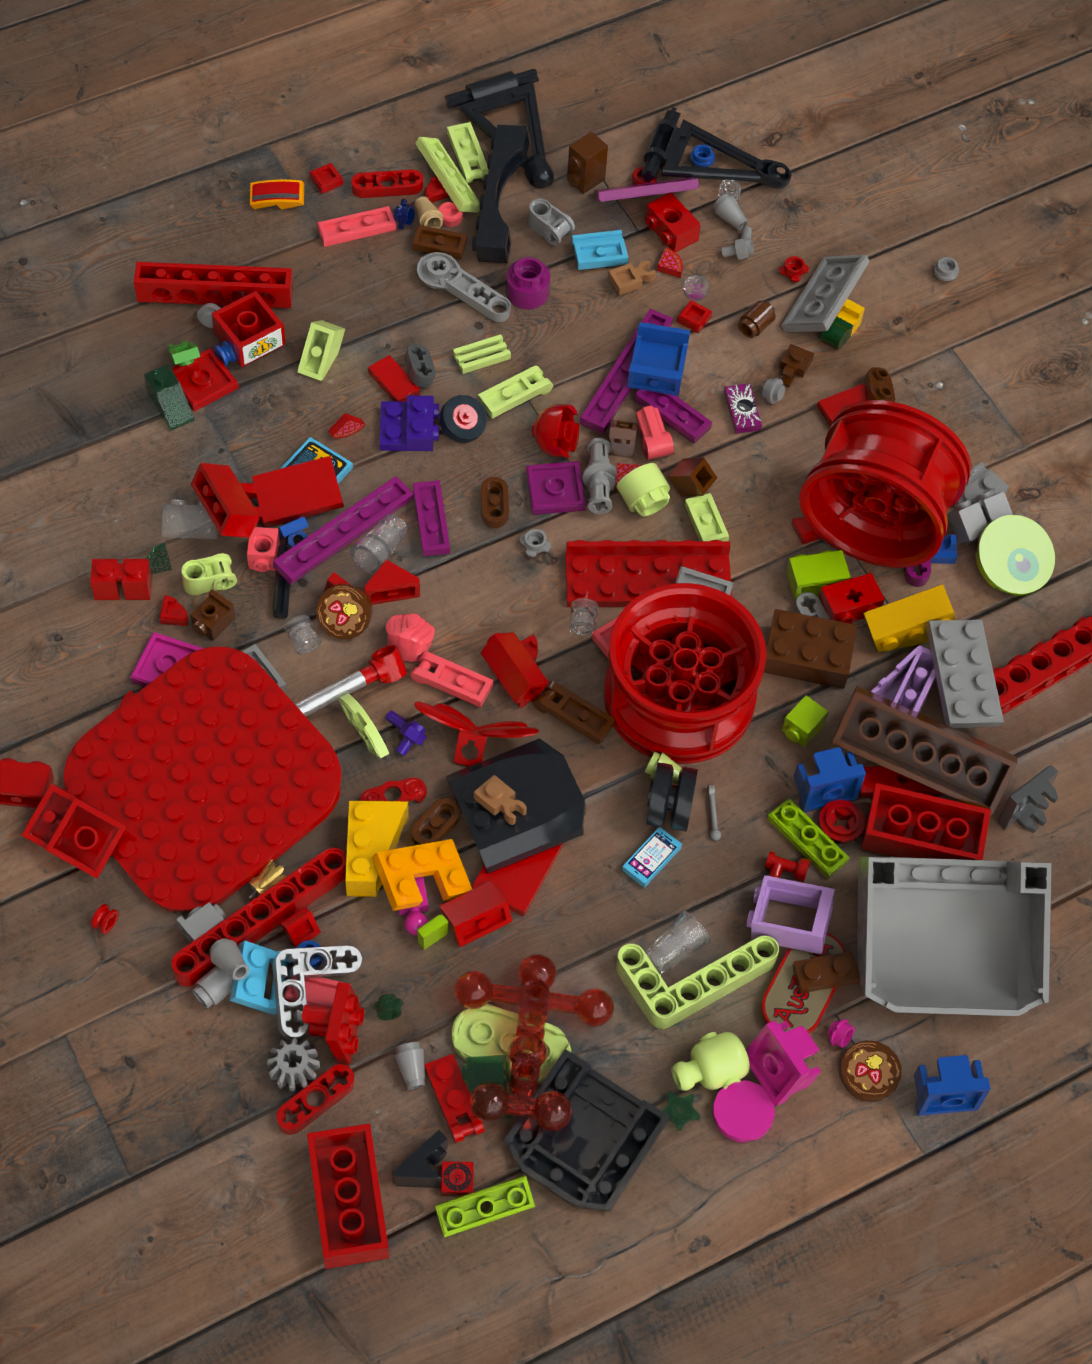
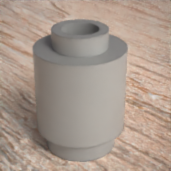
M215 966L196 982V987L192 989V993L206 1009L211 1005L216 1006L231 993L233 977Z

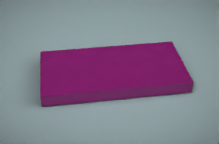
M689 177L594 190V198L603 202L698 189L699 184L697 178Z

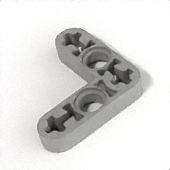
M353 946L295 948L283 950L274 958L272 967L279 1033L284 1038L292 1040L295 1037L298 1039L308 1029V1024H304L302 1021L303 1007L305 1004L307 1005L304 978L352 974L362 963L361 953ZM345 953L348 958L354 961L349 965V968L346 967V963L340 962L333 965L334 969H331L332 960L341 959L345 956ZM317 954L323 957L325 961L323 970H315L311 967L310 957ZM286 957H288L289 962H294L295 964L289 971L290 978L296 976L297 980L281 981V978L287 977L286 966H281L280 964ZM291 986L297 990L298 999L296 1002H288L283 998L284 987ZM299 1007V1010H296L293 1016L294 1021L300 1023V1027L293 1032L291 1027L286 1026V1023L291 1020V1010L284 1012V1009Z

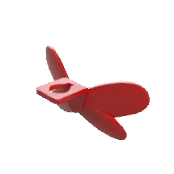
M419 701L414 703L415 708L429 718L460 730L454 762L465 766H472L483 761L487 737L520 738L533 736L539 732L537 728L527 727L526 723L519 721L497 722L477 727L468 717L451 706L442 703L432 706ZM469 740L475 741L474 746L478 750V755L475 759H467L462 754V748L469 743Z

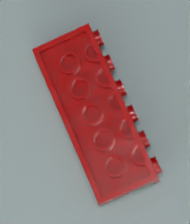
M720 540L566 542L565 553L567 607H626L633 599L648 590L667 584H675L681 566L731 582L730 542Z

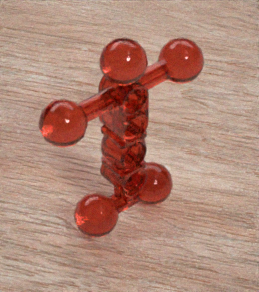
M532 954L520 964L518 972L523 988L492 984L486 974L479 971H467L459 977L454 987L456 999L463 1007L480 1009L487 1005L489 1001L519 1006L516 1036L510 1042L508 1048L509 1058L512 1063L509 1089L513 1096L508 1095L504 1087L498 1083L483 1082L471 1094L470 1107L472 1112L478 1119L485 1122H496L505 1114L532 1117L542 1129L559 1131L571 1120L573 1113L570 1100L563 1093L557 1091H546L537 1099L532 1098L537 1090L540 1067L548 1055L547 1046L543 1040L547 1011L577 1014L578 1018L585 1025L601 1027L613 1016L614 1004L612 997L606 991L598 988L588 989L580 996L550 992L549 988L557 977L556 967L549 957L542 954ZM523 1050H529L533 1053H525ZM519 1077H526L530 1080L524 1081L521 1080Z

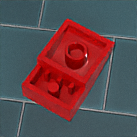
M50 784L21 836L98 879L128 826L63 788Z

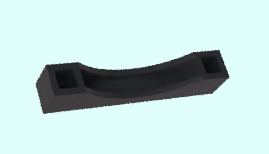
M497 125L496 135L491 137V149L493 152L492 155H488L487 159L489 174L484 176L483 186L485 195L480 197V210L482 212L476 218L478 234L473 236L472 250L476 251L478 262L508 263L512 242L509 227L499 212V200L510 176L526 162L529 147L527 126Z

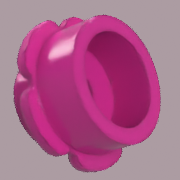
M847 1019L834 1021L827 1034L830 1037L831 1045H838L841 1048L846 1047L854 1035L855 1027L850 1025Z

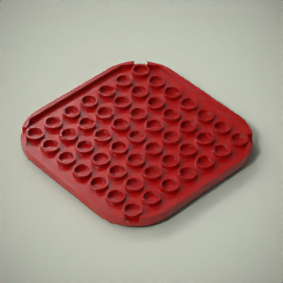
M208 647L194 651L180 659L84 734L72 748L66 761L64 787L66 791L128 826L112 855L150 901L167 911L191 912L196 907H203L208 902L213 906L215 903L219 905L258 875L272 859V862H274L329 816L339 800L343 775L338 756L330 743L256 660L234 648Z

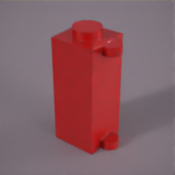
M514 632L493 634L480 652L519 708L526 706L528 702L535 701L549 683Z

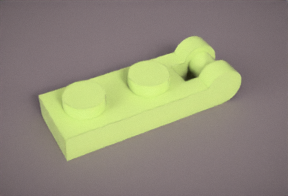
M471 122L447 127V135L464 179L468 184L480 178L483 181L484 176L489 174V170ZM478 166V169L471 170L470 167Z
M533 366L478 394V401L493 419L539 394L545 395L549 393L553 388V384L548 378L543 377V371L539 366Z

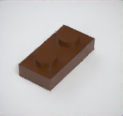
M418 225L412 242V250L424 253H445L454 259L461 260L467 244V234Z
M852 951L794 961L792 966L800 994L857 984L860 980Z

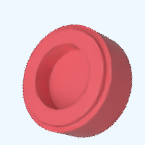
M454 202L443 203L438 208L443 214L442 225L454 227L461 223L463 212L457 209Z

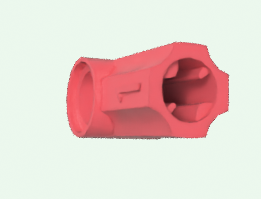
M646 406L637 411L635 417L642 436L641 443L645 459L650 460L673 455V440L671 434L665 431L658 408Z

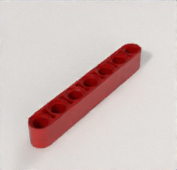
M338 848L326 849L178 951L171 960V967L176 982L181 986L191 987L215 967L211 962V956L205 954V951L211 948L216 941L229 939L236 942L238 947L243 941L256 943L280 926L283 918L287 919L294 914L296 909L300 910L304 906L307 907L346 879L345 853ZM337 863L340 865L336 869H330L327 867L329 864ZM307 880L316 881V883L311 886L303 884ZM286 896L292 898V900L287 903H282L279 901L282 897ZM260 913L268 915L263 920H257L254 918L256 915ZM236 930H240L243 932V934L238 937L230 936V934ZM182 966H193L188 972L179 971Z

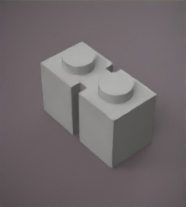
M988 490L978 494L977 501L972 503L970 499L954 505L956 510L947 513L958 544L979 538L982 530L997 518L1013 515L1004 491L993 493V490Z

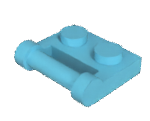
M243 941L239 944L238 948L249 967V973L242 980H235L233 978L229 1001L277 1015L274 979L270 1000L264 998L269 963L273 964L274 958L281 951H274L248 941ZM286 957L280 964L287 968L291 965V962Z

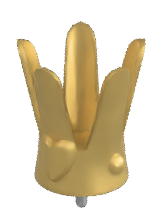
M272 859L262 869L260 874L256 878H252L248 883L254 891L249 898H252L255 894L261 895L287 877L286 875L279 876L284 871L283 866L275 868V863L272 862Z

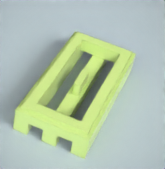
M501 334L453 349V356L462 374L511 359V353L507 350V345L503 342ZM476 358H477V360H474V361H471V362H468V363H465V364H464V362H467V361H470V360H473V359H476Z

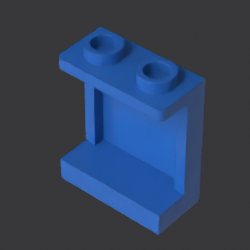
M640 322L638 324L627 387L679 396L690 331Z

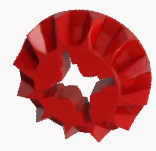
M834 800L827 803L820 812L818 822L822 831L832 841H841L843 844L851 840L855 842L863 833L866 823L862 810L856 804L847 800ZM838 817L840 820H848L846 828L842 825L834 826Z

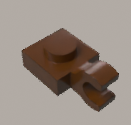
M790 344L780 363V368L783 369V385L790 387L796 375L804 377L813 361V352Z

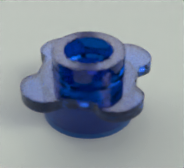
M402 199L400 206H396L394 210V219L398 221L399 229H404L405 225H411L415 217L414 206L408 205L406 199Z

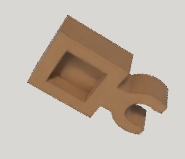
M646 260L641 262L636 268H634L632 263L609 270L608 278L617 293L622 295L642 288V281L651 282L655 280L656 271H646L650 269V261Z
M495 775L474 791V799L494 816L501 811L504 813L506 822L511 825L516 823V816L511 812L518 811L523 816L526 815V805L520 800H514L515 791Z

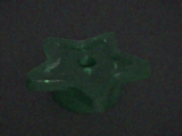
M672 1092L667 1094L668 1106L662 1112L670 1116V1121L675 1124L678 1131H681L689 1121L700 1119V1114L693 1108V1094L679 1097ZM682 1108L683 1112L680 1113L677 1109Z

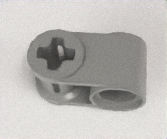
M539 198L530 203L528 226L531 230L545 238L551 245L557 246L561 243V238L575 230V224L571 217L554 207L549 201Z

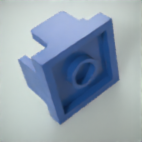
M838 747L814 753L813 760L819 774L812 776L807 775L803 763L797 764L794 780L801 797L799 805L804 813L822 809L827 803L834 800H847L850 802L857 800L866 773L862 764L857 765L852 752H847L844 757L841 748Z
M967 1055L939 1057L937 1060L939 1076L928 1078L926 1066H918L914 1074L918 1095L916 1102L918 1116L977 1111L991 1090L988 1077L984 1078L981 1061L974 1060L970 1066Z

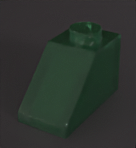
M168 364L144 374L147 394L170 431L195 421L181 384Z
M510 1055L466 1057L467 1064L463 1065L462 1074L464 1083H468V1090L498 1118L512 1119Z

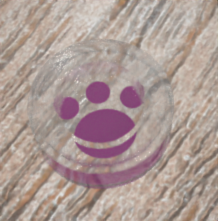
M692 275L685 280L683 292L691 300H702L708 295L709 282L703 276Z

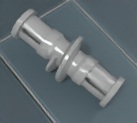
M595 438L587 444L590 460L589 466L583 471L582 479L584 484L589 487V492L591 493L588 509L595 514H605L612 509V500L609 498V493L616 485L617 469L610 463L608 457L611 451V443L602 438Z

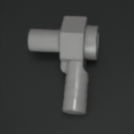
M745 226L742 228L741 239H736L735 245L722 247L723 257L737 255L738 260L749 258L750 255L754 254L751 227Z

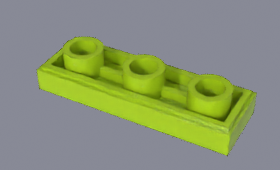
M790 798L768 814L767 819L808 860H811L810 862L827 879L849 862L850 857Z
M523 1175L436 1204L434 1207L443 1237H447L533 1208L535 1204L527 1177ZM489 1201V1210L482 1212L480 1209L482 1202Z

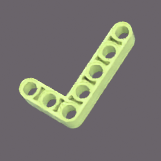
M760 936L668 987L644 950L636 944L629 943L622 946L618 952L616 971L648 1021L655 1028L666 1029L770 971L775 965L779 953V945L770 936ZM761 950L766 951L770 954V957H762L757 952ZM631 958L637 964L633 966L627 965L623 960ZM738 964L743 966L746 970L743 972L736 971L732 966ZM716 979L720 982V985H710L707 980ZM649 983L654 988L645 990L640 987V984ZM691 993L695 996V999L686 1000L681 994ZM665 1007L670 1013L666 1015L659 1014L656 1008Z

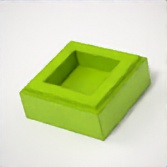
M442 914L417 930L418 944L423 950L448 934V921Z

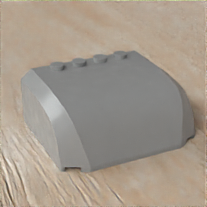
M859 856L857 962L860 985L864 996L899 1013L1020 1016L1038 1005L1049 1002L1052 863Z

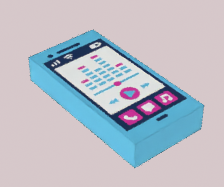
M659 827L622 866V871L645 888L681 850L682 843Z

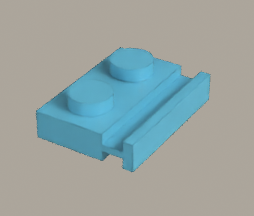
M622 230L572 235V245L578 270L628 264V254L624 238L622 237Z

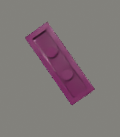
M638 390L635 393V401L643 407L653 406L658 408L662 421L694 444L711 429L712 421L676 395Z
M440 480L413 483L423 556L450 554Z

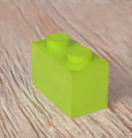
M827 550L813 555H797L789 558L786 570L794 600H797L800 594L806 592L819 596L821 587L851 579L842 550Z

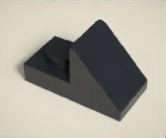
M440 1130L392 1171V1182L396 1186L441 1187V1177L430 1167V1164L435 1166L441 1162L447 1154L448 1139Z

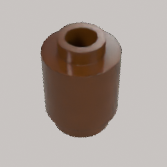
M757 301L741 316L738 323L740 331L748 338L759 336L775 320L774 307L769 302Z

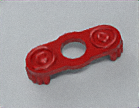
M415 777L400 781H388L382 786L365 790L361 794L359 801H390L385 798V791L389 788H397L401 792V797L396 801L410 802L416 800L417 803H421L427 797V789L424 782Z

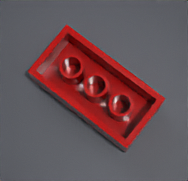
M876 783L870 798L861 849L898 858L983 860L991 809Z
M370 1123L307 1133L325 1269L389 1259V1247Z

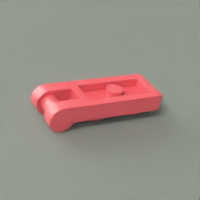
M423 652L419 659V666L414 667L410 674L412 680L419 684H428L480 708L493 687L492 679L430 652ZM435 668L436 671L432 673L429 669Z

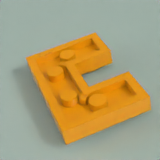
M453 839L380 851L372 857L393 911L416 907L423 902L415 878L433 875L443 901L452 900L472 890Z

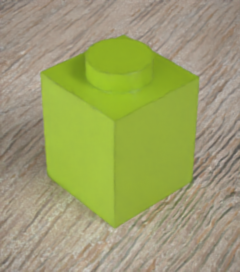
M806 695L785 717L782 732L792 742L799 743L805 747L823 728L829 711Z

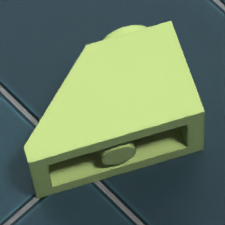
M322 320L311 322L297 372L322 381L339 353L345 328Z

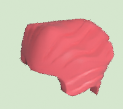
M416 613L394 615L386 624L387 646L396 645L403 661L418 662L423 652L429 651L428 649L431 647L434 638L435 628Z

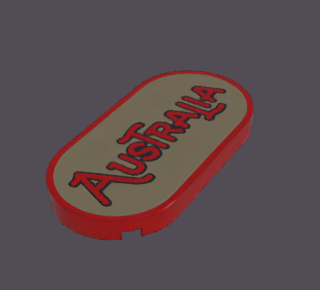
M827 933L822 955L788 948L762 1000L761 1012L765 1024L774 1020L778 1024L787 1021L790 1026L787 1031L798 1026H803L808 1034L815 1031L837 987L800 994L792 966L794 961L846 952L843 944L835 936Z

